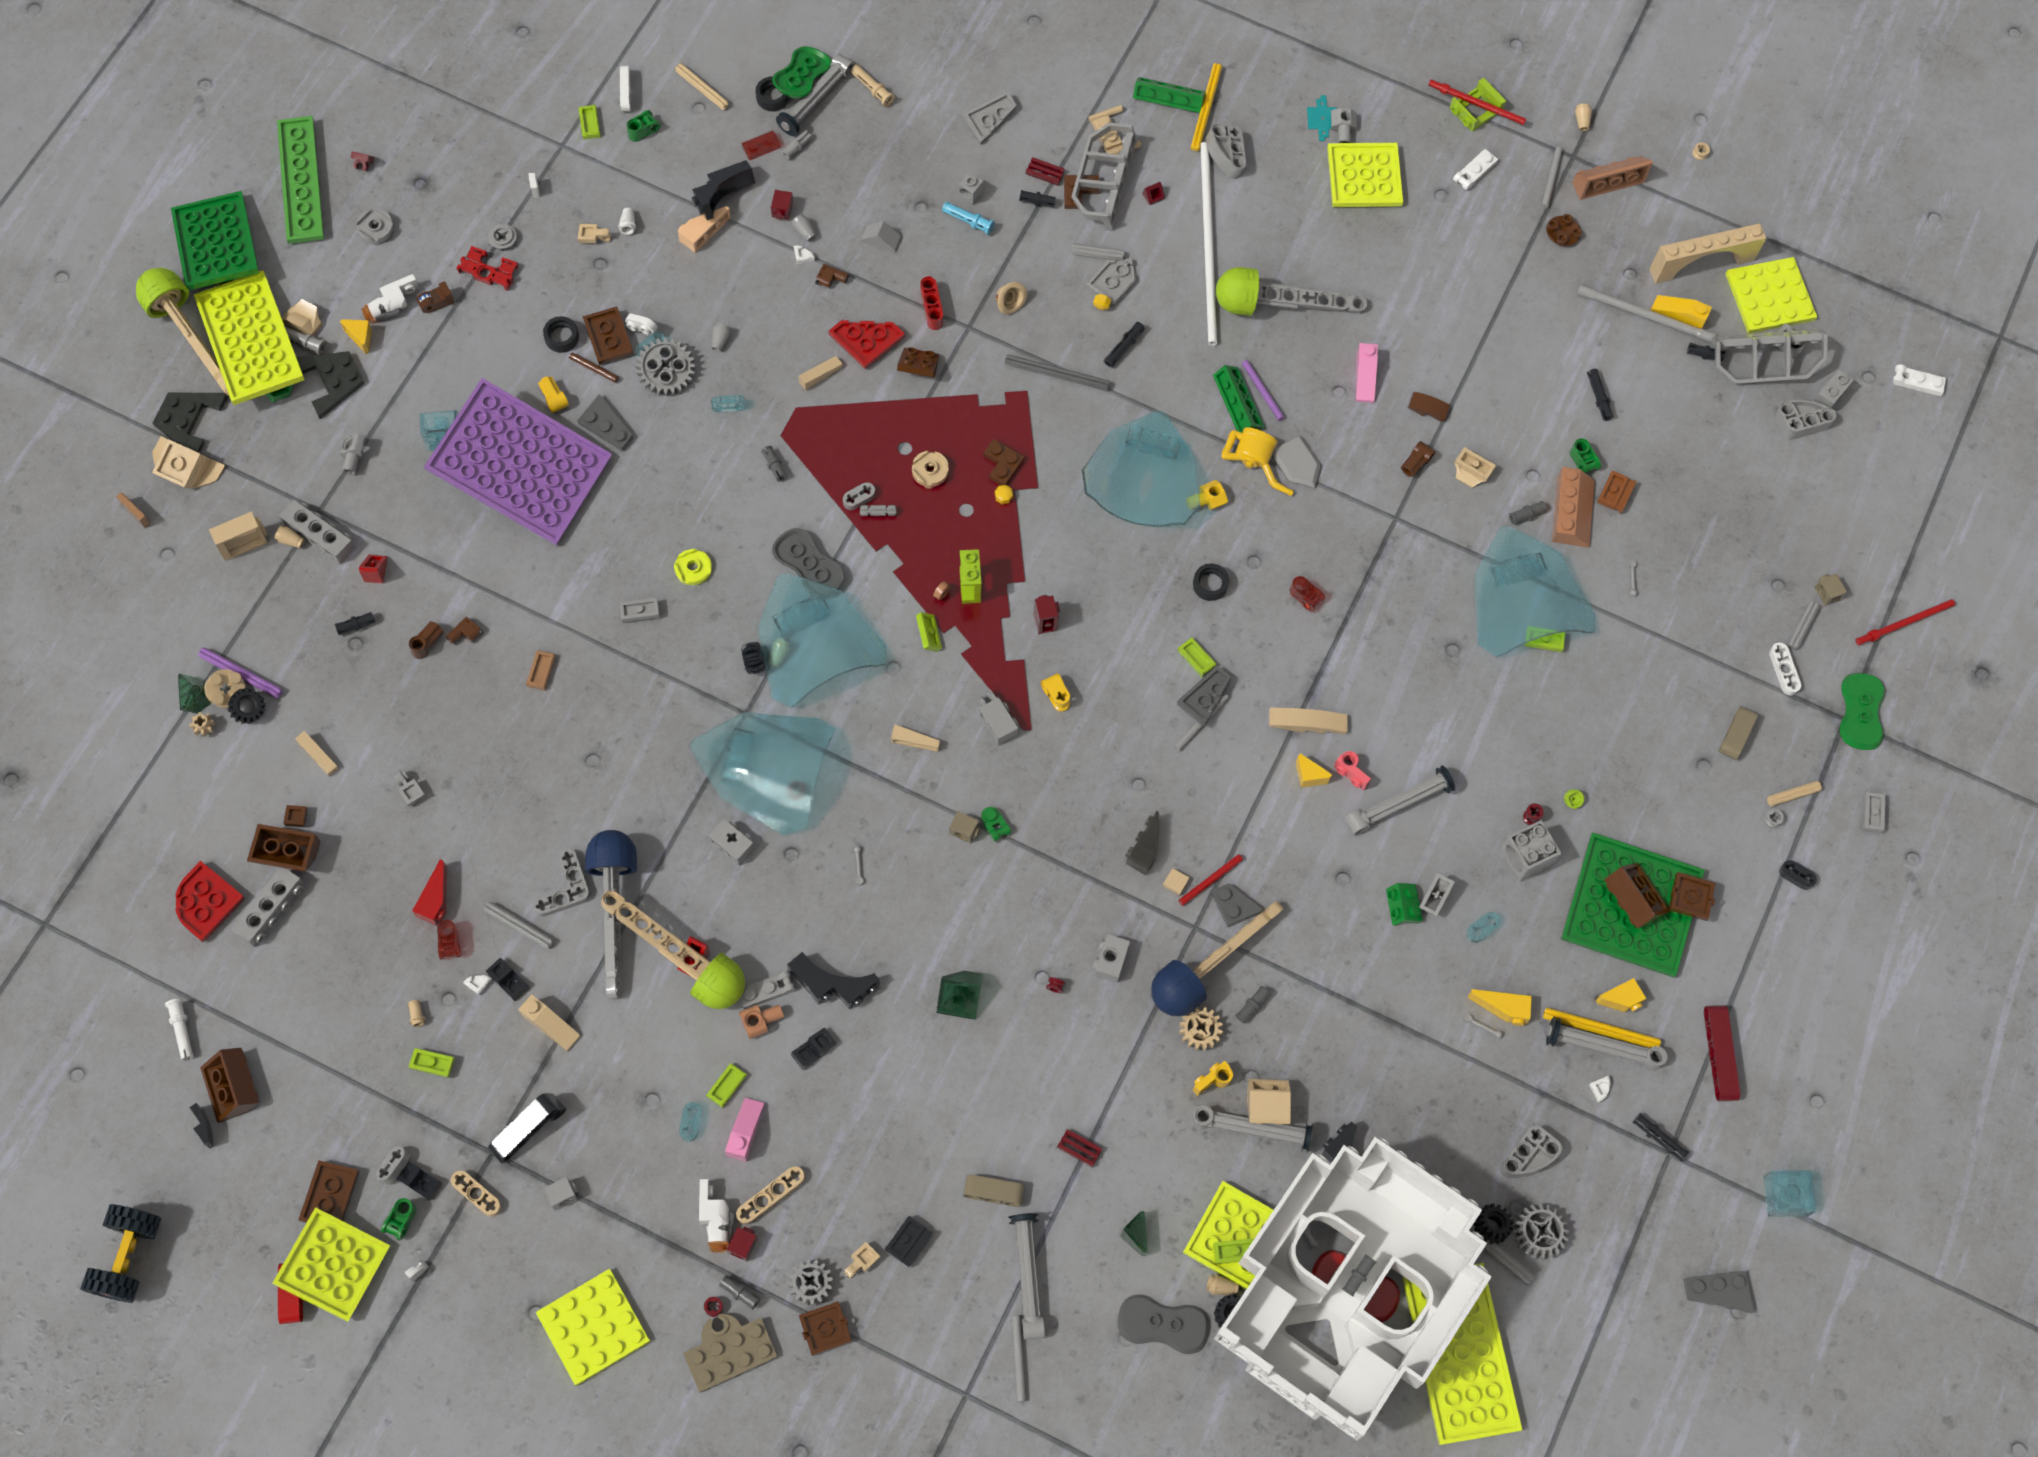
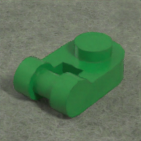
M987 807L982 811V824L994 842L999 840V837L1012 833L1010 827L996 808ZM999 825L1000 828H999L998 830H995V829L993 828V827Z

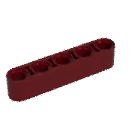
M1726 1005L1705 1006L1704 1021L1716 1100L1718 1102L1739 1101L1740 1087L1728 1008Z

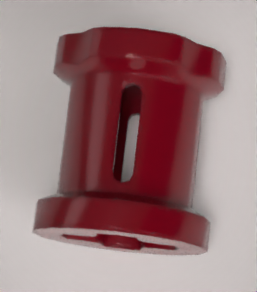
M1533 803L1527 807L1523 814L1525 824L1530 826L1540 821L1544 814L1542 806Z

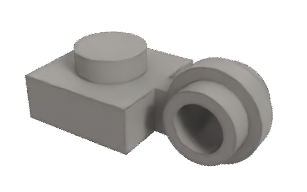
M404 770L396 772V775L393 777L399 786L404 784L397 790L409 807L425 797L415 779L407 783L410 779Z

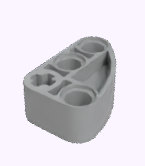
M1214 124L1205 138L1208 151L1224 173L1231 178H1237L1246 166L1242 130L1235 125Z
M1791 400L1783 402L1774 417L1784 438L1793 440L1828 430L1837 415L1832 408L1817 402Z
M1532 1126L1502 1162L1500 1172L1503 1177L1510 1179L1536 1174L1549 1166L1561 1154L1562 1145L1542 1127ZM1533 1134L1537 1135L1536 1140L1532 1138ZM1547 1146H1552L1555 1149V1154L1549 1153ZM1518 1148L1525 1149L1527 1156L1520 1155ZM1507 1163H1511L1514 1165V1172H1511L1507 1169Z

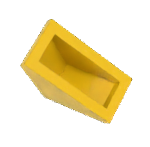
M342 319L340 323L344 332L367 354L372 334L369 321Z
M1301 753L1298 755L1296 767L1301 788L1329 783L1332 776L1331 773Z

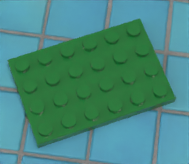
M242 191L171 207L184 283L188 290L259 273Z

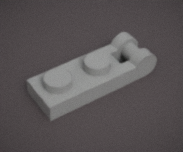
M789 970L784 971L779 975L745 986L740 998L743 1008L747 1009L796 991V986L791 981V972ZM784 982L785 986L779 988L778 983Z

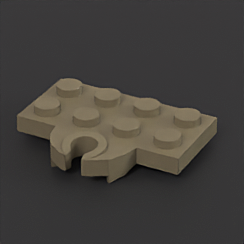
M718 1314L719 1319L724 1322V1328L719 1332L713 1330L712 1319L709 1318L701 1333L703 1344L683 1353L699 1393L777 1358L761 1318L741 1326L738 1320L731 1315Z

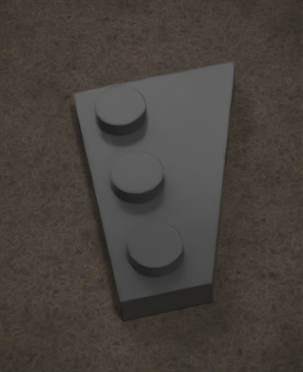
M600 394L577 420L579 425L622 452L633 439L632 433Z
M1217 665L1177 701V705L1205 728L1228 687L1231 676Z
M1746 1271L1683 1279L1687 1300L1754 1313Z

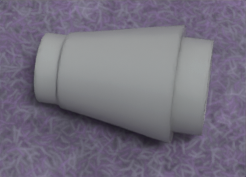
M800 214L793 219V228L808 242L816 237L807 216Z
M717 323L713 327L712 350L721 352L731 334L729 326Z

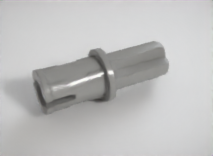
M805 130L796 139H792L791 143L781 151L782 156L789 160L797 151H801L802 146L811 139V134Z

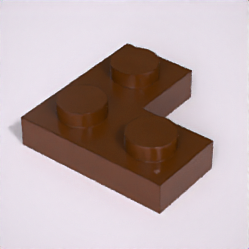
M1064 175V209H1078L1072 200L1077 175ZM1084 175L1083 179L1099 181V175ZM1080 187L1077 199L1082 204V194H1099V188Z
M994 439L983 453L984 457L997 464L989 475V479L999 485H1007L1024 461V456Z

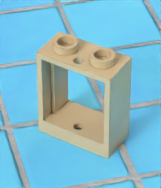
M252 511L209 529L213 541L225 561L268 543L265 538L268 533L259 516L255 518Z

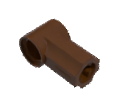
M1419 441L1400 469L1406 476L1414 477L1424 464H1428L1436 451L1424 442Z
M430 621L417 636H413L409 640V647L414 658H425L430 647L444 633L437 623ZM417 646H422L420 649H415Z

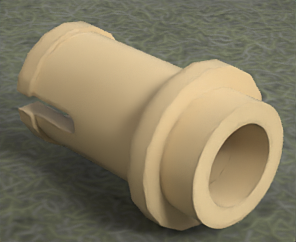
M413 1000L407 1004L411 1017L409 1022L413 1027L423 1026L426 1020L422 1014L420 1000Z

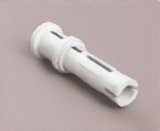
M172 999L165 1003V1007L169 1010V1023L174 1027L181 1056L180 1059L181 1061L188 1060L187 1057L189 1059L194 1058L185 1023L188 1018L184 1014L183 999Z

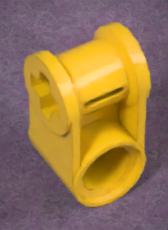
M1056 673L1040 681L1044 693L1048 696L1054 708L1060 712L1066 711L1070 707V694L1061 676Z

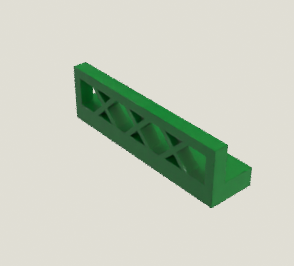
M1138 77L1135 83L1133 98L1200 113L1206 91Z
M1224 365L1213 374V377L1236 430L1242 433L1243 429L1248 427L1262 431L1265 429V426L1239 367Z

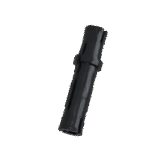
M1137 321L1128 332L1124 333L1122 340L1103 360L1108 367L1112 368L1127 349L1136 343L1138 336L1145 330L1144 325Z
M1591 369L1587 372V376L1596 397V406L1599 407L1604 421L1611 420L1614 417L1610 407L1611 401L1609 397L1607 398L1598 369Z
M1641 1113L1633 1120L1632 1123L1643 1130L1648 1138H1653L1678 1158L1680 1162L1689 1154V1151L1685 1150L1659 1129L1658 1124H1653Z

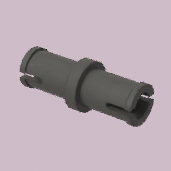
M766 446L761 452L768 462V468L772 470L778 482L784 481V478L786 479L788 475L781 465V459L776 456L772 446Z
M1540 501L1531 506H1523L1521 510L1509 513V520L1512 524L1525 519L1530 520L1533 516L1546 512V504Z
M1260 986L1252 998L1246 1000L1245 1006L1235 1015L1236 1018L1243 1024H1246L1254 1012L1260 1010V1005L1271 995L1270 992L1263 986Z
M1365 1254L1356 1270H1352L1351 1273L1353 1274L1342 1290L1354 1297L1362 1282H1366V1276L1377 1262Z
M725 1275L719 1284V1287L732 1294L735 1300L739 1299L752 1310L760 1301V1298L748 1291L744 1284H738L728 1275Z

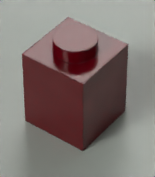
M775 190L771 204V215L779 220H789L793 206L792 192Z
M737 1227L727 1248L728 1254L747 1262L758 1240L757 1236L754 1235L755 1231L747 1227H743V1229Z

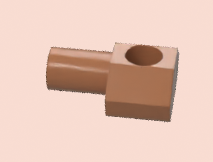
M758 1005L739 1012L749 1039L767 1033L766 1024L784 1018L780 1005L764 1011H760ZM755 1018L759 1020L758 1024L755 1026H751L748 1024V1022L751 1019Z

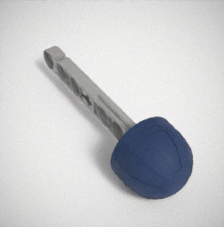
M605 830L596 834L587 846L585 872L590 875L603 876L604 893L615 891L620 895L619 875L632 874L637 871L636 847L631 838L625 833L617 830ZM613 897L605 898V902L609 905L616 903ZM604 909L606 994L609 999L620 998L622 994L620 921L615 914L611 915Z

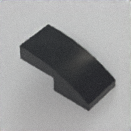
M501 957L486 970V973L514 1001L530 988Z
M822 1028L809 1037L807 1042L792 1051L791 1056L801 1069L804 1070L829 1051L837 1042L825 1028Z
M195 1103L189 1108L200 1124L193 1129L204 1145L210 1149L213 1147L211 1125L203 1108Z
M409 1161L396 1178L429 1201H431L442 1185L439 1180Z

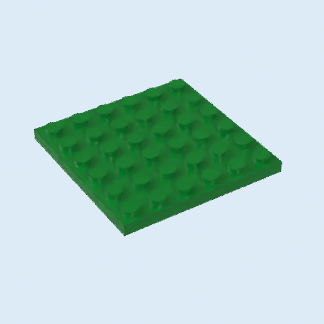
M1592 832L1561 940L1675 978L1692 917L1670 911L1649 925L1637 929L1630 922L1626 911L1619 906L1615 895L1608 890L1604 879L1620 867L1638 862L1669 907L1675 874L1680 872L1703 879L1705 870Z

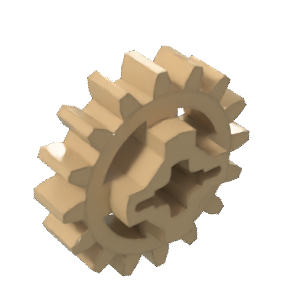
M1197 1007L1195 1012L1192 1011L1188 1016L1184 1015L1182 1019L1185 1022H1180L1179 1027L1183 1028L1179 1031V1034L1185 1035L1182 1041L1188 1040V1047L1190 1048L1192 1045H1195L1196 1051L1199 1049V1046H1202L1204 1051H1206L1207 1045L1213 1048L1214 1042H1219L1220 1038L1218 1036H1221L1223 1032L1219 1030L1223 1024L1217 1023L1220 1018L1219 1015L1214 1017V1011L1211 1010L1208 1013L1206 1012V1007L1202 1011ZM1191 1021L1193 1027L1188 1031V1023ZM1213 1026L1214 1034L1211 1036L1209 1029ZM1197 1027H1204V1032L1202 1030H1197Z

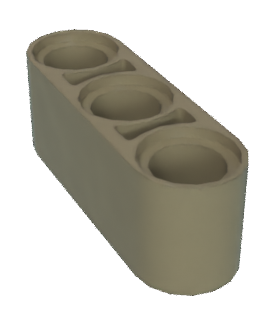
M1740 705L1718 752L1737 760L1758 714Z
M967 1175L963 1196L974 1200L1021 1207L1025 1185L977 1175Z

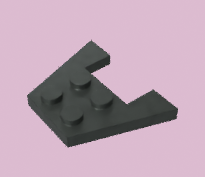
M350 351L296 357L302 374L317 369L328 392V395L311 401L319 419L364 384Z
M168 392L152 424L174 442L200 453L205 441L191 436L190 433L203 407L221 411L228 395L226 393Z

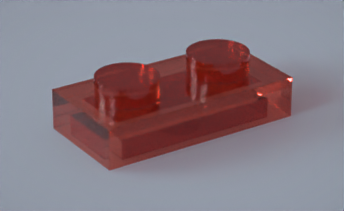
M773 130L741 143L749 160L781 148V143Z

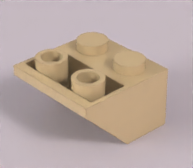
M1248 1079L1246 1101L1249 1123L1290 1124L1291 1092L1289 1080Z

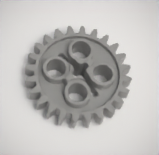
M666 337L663 342L657 338L656 344L650 341V347L644 345L645 352L639 351L641 357H637V362L639 363L636 364V369L639 370L637 371V376H641L640 383L645 382L644 388L651 387V393L656 389L657 395H660L661 391L664 392L665 396H667L669 391L674 395L676 389L680 393L681 387L687 389L686 382L692 383L690 376H695V372L692 371L695 369V364H692L695 362L694 357H690L692 355L691 351L686 352V345L681 348V341L674 344V338L670 342H667ZM663 352L670 353V356L663 357L661 356V354ZM651 364L657 365V368L649 369L648 366ZM681 364L683 368L678 370L674 366ZM667 376L670 380L664 382L661 378Z

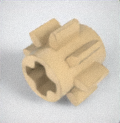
M199 712V715L191 717L193 723L189 724V726L194 730L193 733L196 736L202 734L206 737L210 732L213 733L212 726L216 725L214 720H211L212 717L209 713L202 715Z

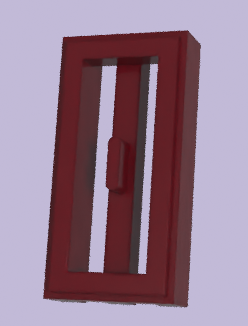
M1032 157L1025 174L1058 186L1065 168Z
M1066 1129L1065 1134L1057 1145L1058 1149L1090 1167L1094 1166L1102 1151L1101 1147ZM1069 1136L1073 1138L1074 1140L1096 1151V1153L1089 1151L1088 1149L1080 1146L1079 1144L1073 1142L1067 1137ZM1064 1142L1078 1149L1079 1151L1087 1154L1093 1159L1089 1160L1086 1157L1078 1154L1077 1152L1069 1149L1068 1147L1063 1145Z

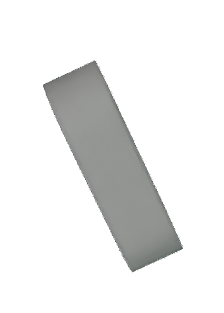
M863 483L846 492L843 496L844 507L848 510H855L873 500L875 497V487L871 483ZM865 489L867 491H870L869 495L867 493H864ZM848 499L854 500V503L848 502Z
M394 1147L378 1167L376 1178L385 1185L393 1183L408 1163L409 1153L403 1147Z

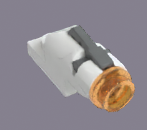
M411 274L380 287L382 297L376 298L361 308L365 320L373 322L399 315L400 310L407 307L403 295L411 294L419 289L414 275Z
M700 1179L699 1222L701 1225L708 1224L706 1229L710 1252H726L731 1238L734 1214L729 1211L725 1200H710V1198H713V1185H710L708 1179Z

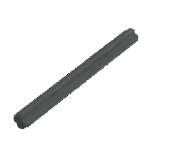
M1009 354L1005 357V365L1105 391L1110 386V381Z

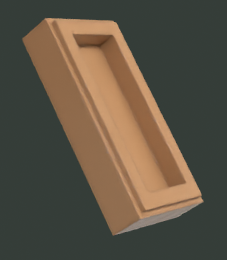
M120 492L116 496L120 504L144 528L150 525L145 514L123 493Z
M536 651L526 682L527 687L546 690L556 658L555 654Z

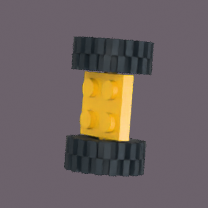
M110 1204L103 1226L124 1234L111 1272L87 1268L80 1289L107 1299L133 1303L140 1281L122 1275L123 1273L127 1274L130 1266L128 1256L135 1251L138 1242L135 1236L155 1239L162 1218L136 1208Z

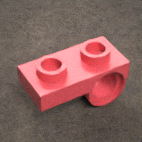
M1347 751L1339 756L1334 767L1340 775L1346 776L1355 787L1361 788L1364 791L1369 785L1371 778L1356 767L1359 761L1357 754ZM1350 760L1353 765H1347L1344 761Z

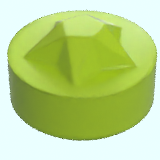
M1570 789L1564 794V803L1570 808L1577 809L1583 805L1584 795L1577 789Z

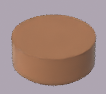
M945 581L941 582L933 596L938 600H942L949 592L950 585Z

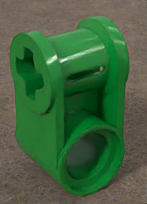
M646 110L627 122L628 138L633 142H638L648 135L657 132L661 127V123L653 117V113L650 110Z
M1583 438L1577 439L1570 450V456L1575 462L1577 469L1582 470L1586 474L1594 469L1599 470L1601 468L1600 459L1593 451L1588 440Z
M406 1198L397 1200L389 1216L385 1219L381 1232L392 1234L397 1237V1240L401 1241L416 1214L415 1204ZM405 1204H409V1211L405 1214H402V1206Z

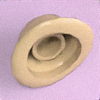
M1018 282L1003 285L996 294L997 306L1003 314L1016 312L1024 305L1027 298L1025 286Z

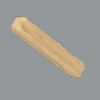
M1814 781L1770 795L1766 800L1768 805L1772 807L1820 792L1822 786L1819 781Z

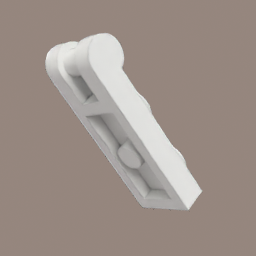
M1484 149L1465 168L1459 171L1453 180L1456 183L1462 184V187L1467 191L1497 163L1498 159Z
M1901 364L1895 366L1896 376L1893 378L1894 385L1937 396L1943 394L1945 377L1909 369Z

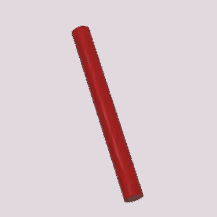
M1239 854L1181 897L1178 900L1179 903L1184 906L1243 861V858Z

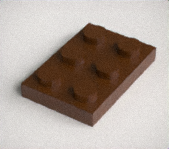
M617 306L582 316L599 365L634 355Z
M318 1160L298 1220L307 1223L316 1207L343 1221L360 1171Z

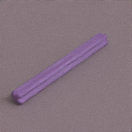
M205 647L199 651L198 655L200 658L221 669H229L239 673L243 681L275 698H279L282 694L280 687Z

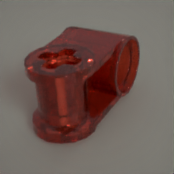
M1297 576L1293 579L1289 589L1291 596L1300 602L1306 610L1313 612L1315 606L1320 601L1323 602L1325 600V595L1305 577ZM1295 585H1300L1303 589H1297Z
M443 920L437 926L439 959L444 960V957L452 956L460 958L461 947L458 929L452 921ZM452 927L450 934H443L445 928Z

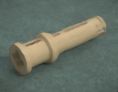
M858 64L853 66L851 73L870 89L872 96L878 98L884 107L891 105L895 95L889 93L883 84L877 83Z

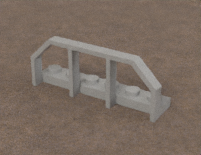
M1108 123L1088 136L1073 189L1072 200L1086 219L1102 220L1106 230H1113L1136 146L1137 137L1133 125ZM1110 131L1127 132L1126 136H1123L1122 151H1119L1118 155L1090 152L1092 143ZM1088 159L1118 162V166L1114 168V181L1106 182L1083 179ZM1080 187L1110 190V196L1106 198L1105 212L1086 211L1077 199Z
M1822 329L1712 337V345L1715 347V366L1735 384L1807 379L1827 360L1828 334ZM1822 340V356L1805 373L1790 374V344H1801V341L1819 343ZM1771 343L1773 346H1781L1785 343V375L1757 376V347H1764L1765 344ZM1746 345H1752V377L1734 378L1720 365V350L1728 349L1729 346L1746 348Z

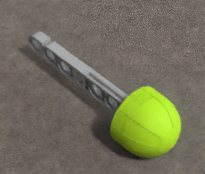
M1231 268L1219 278L1216 285V297L1222 308L1230 313L1251 316L1256 304L1290 308L1306 307L1341 312L1347 310L1349 313H1361L1367 307V300L1361 295L1350 294L1348 296L1344 293L1301 289L1298 286L1259 282L1258 270L1254 268ZM1273 290L1276 293V298H1269L1267 291ZM1286 292L1292 293V301L1285 299L1284 295ZM1307 295V298L1311 299L1308 302H1305L1306 300L1302 297ZM1320 296H1325L1328 299V304H1321L1319 301ZM1338 298L1344 299V307H1340L1337 304ZM1355 300L1362 302L1363 306L1361 309L1354 306Z

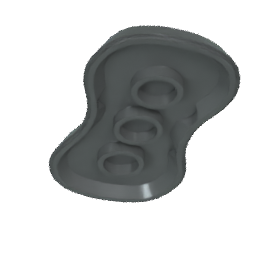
M793 528L784 532L775 540L772 546L775 559L798 574L803 587L809 594L816 597H825L834 593L843 584L845 573L842 566L823 555L817 548L812 535L806 530Z
M1133 1295L1124 1300L1119 1310V1332L1124 1339L1131 1343L1159 1342L1172 1347L1180 1353L1194 1354L1203 1349L1209 1336L1208 1316L1202 1309L1194 1305L1170 1307L1159 1304L1145 1295Z

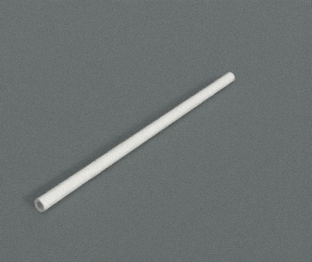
M1203 142L1200 149L1208 344L1214 346L1217 345L1210 155L1206 142Z

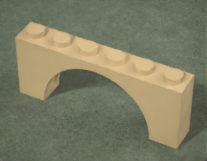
M1759 223L1659 247L1649 270L1655 284L1672 280L1686 265L1712 253L1733 252L1738 265L1752 262L1756 259L1766 240V236Z

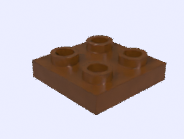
M904 347L897 364V371L935 378L940 354L933 351L917 350L913 347Z

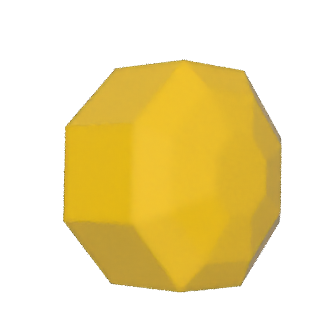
M1098 294L1095 295L1093 305L1099 310H1108L1111 305V299L1106 295Z
M1007 485L998 486L995 490L996 501L1001 504L1009 503L1013 498L1012 488Z

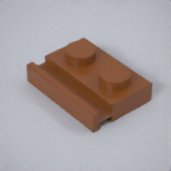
M1612 470L1597 503L1622 513L1637 481H1632L1629 477Z

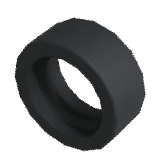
M772 76L763 78L758 82L755 91L758 105L767 111L781 110L787 105L789 97L782 94L781 97L775 100L765 99L762 93L766 89L775 88Z
M554 317L543 328L545 343L552 351L558 353L568 352L579 341L577 326L568 317ZM559 327L569 328L572 332L571 337L563 342L553 341L550 334Z
M1214 563L1202 565L1195 572L1193 590L1201 599L1216 601L1222 598L1227 591L1229 584L1228 573L1223 567ZM1205 574H1215L1222 580V585L1216 591H1209L1200 585V579Z

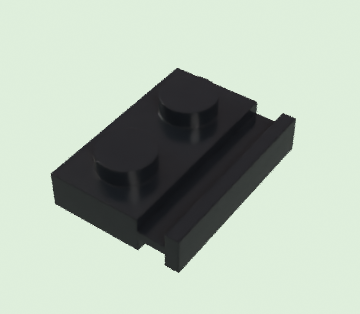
M908 1216L886 1246L885 1251L909 1268L932 1237L933 1232Z

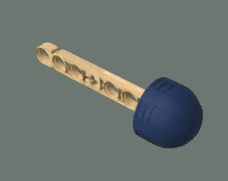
M1278 901L1272 903L1193 970L1179 960H1172L1155 975L1151 986L1152 999L1158 1009L1171 1016H1184L1194 1011L1206 1001L1207 994L1200 978L1283 910L1281 904Z

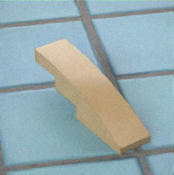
M1269 708V727L1300 733L1311 731L1324 734L1328 731L1344 735L1348 732L1347 714L1313 709Z

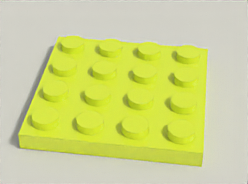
M1328 143L1327 153L1332 207L1403 205L1397 143Z
M1794 257L1728 269L1726 271L1727 280L1748 334L1781 328L1783 324L1791 326L1817 319Z
M1222 1181L1183 1254L1247 1290L1255 1275L1239 1265V1262L1216 1265L1213 1243L1254 1239L1274 1210Z
M315 1207L272 1284L348 1322L390 1245Z
M610 1268L536 1312L575 1386L650 1343Z

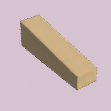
M835 356L799 375V383L807 391L843 368V364Z
M894 724L891 743L939 751V740Z
M305 731L295 738L303 750L329 777L339 769Z

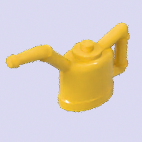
M1246 427L1242 433L1232 430L1228 435L1229 437L1224 449H1222L1221 458L1223 460H1242L1247 468L1262 467L1272 488L1292 496L1294 491L1278 483L1269 466L1270 458L1278 441L1273 436L1254 428ZM1235 439H1239L1236 453H1231Z

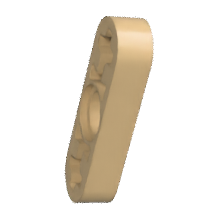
M456 1171L451 1176L452 1186L486 1216L494 1217L500 1213L501 1204L498 1199L465 1171ZM465 1176L464 1181L469 1185L467 1190L461 1183L457 1185L458 1181L456 1179L458 1177L463 1178ZM475 1188H479L482 1191L478 1199H472L470 1196L471 1191ZM484 1199H486L490 1204H493L495 1202L494 1211L491 1209L487 1211L488 1207L486 1206V1204L483 1203Z

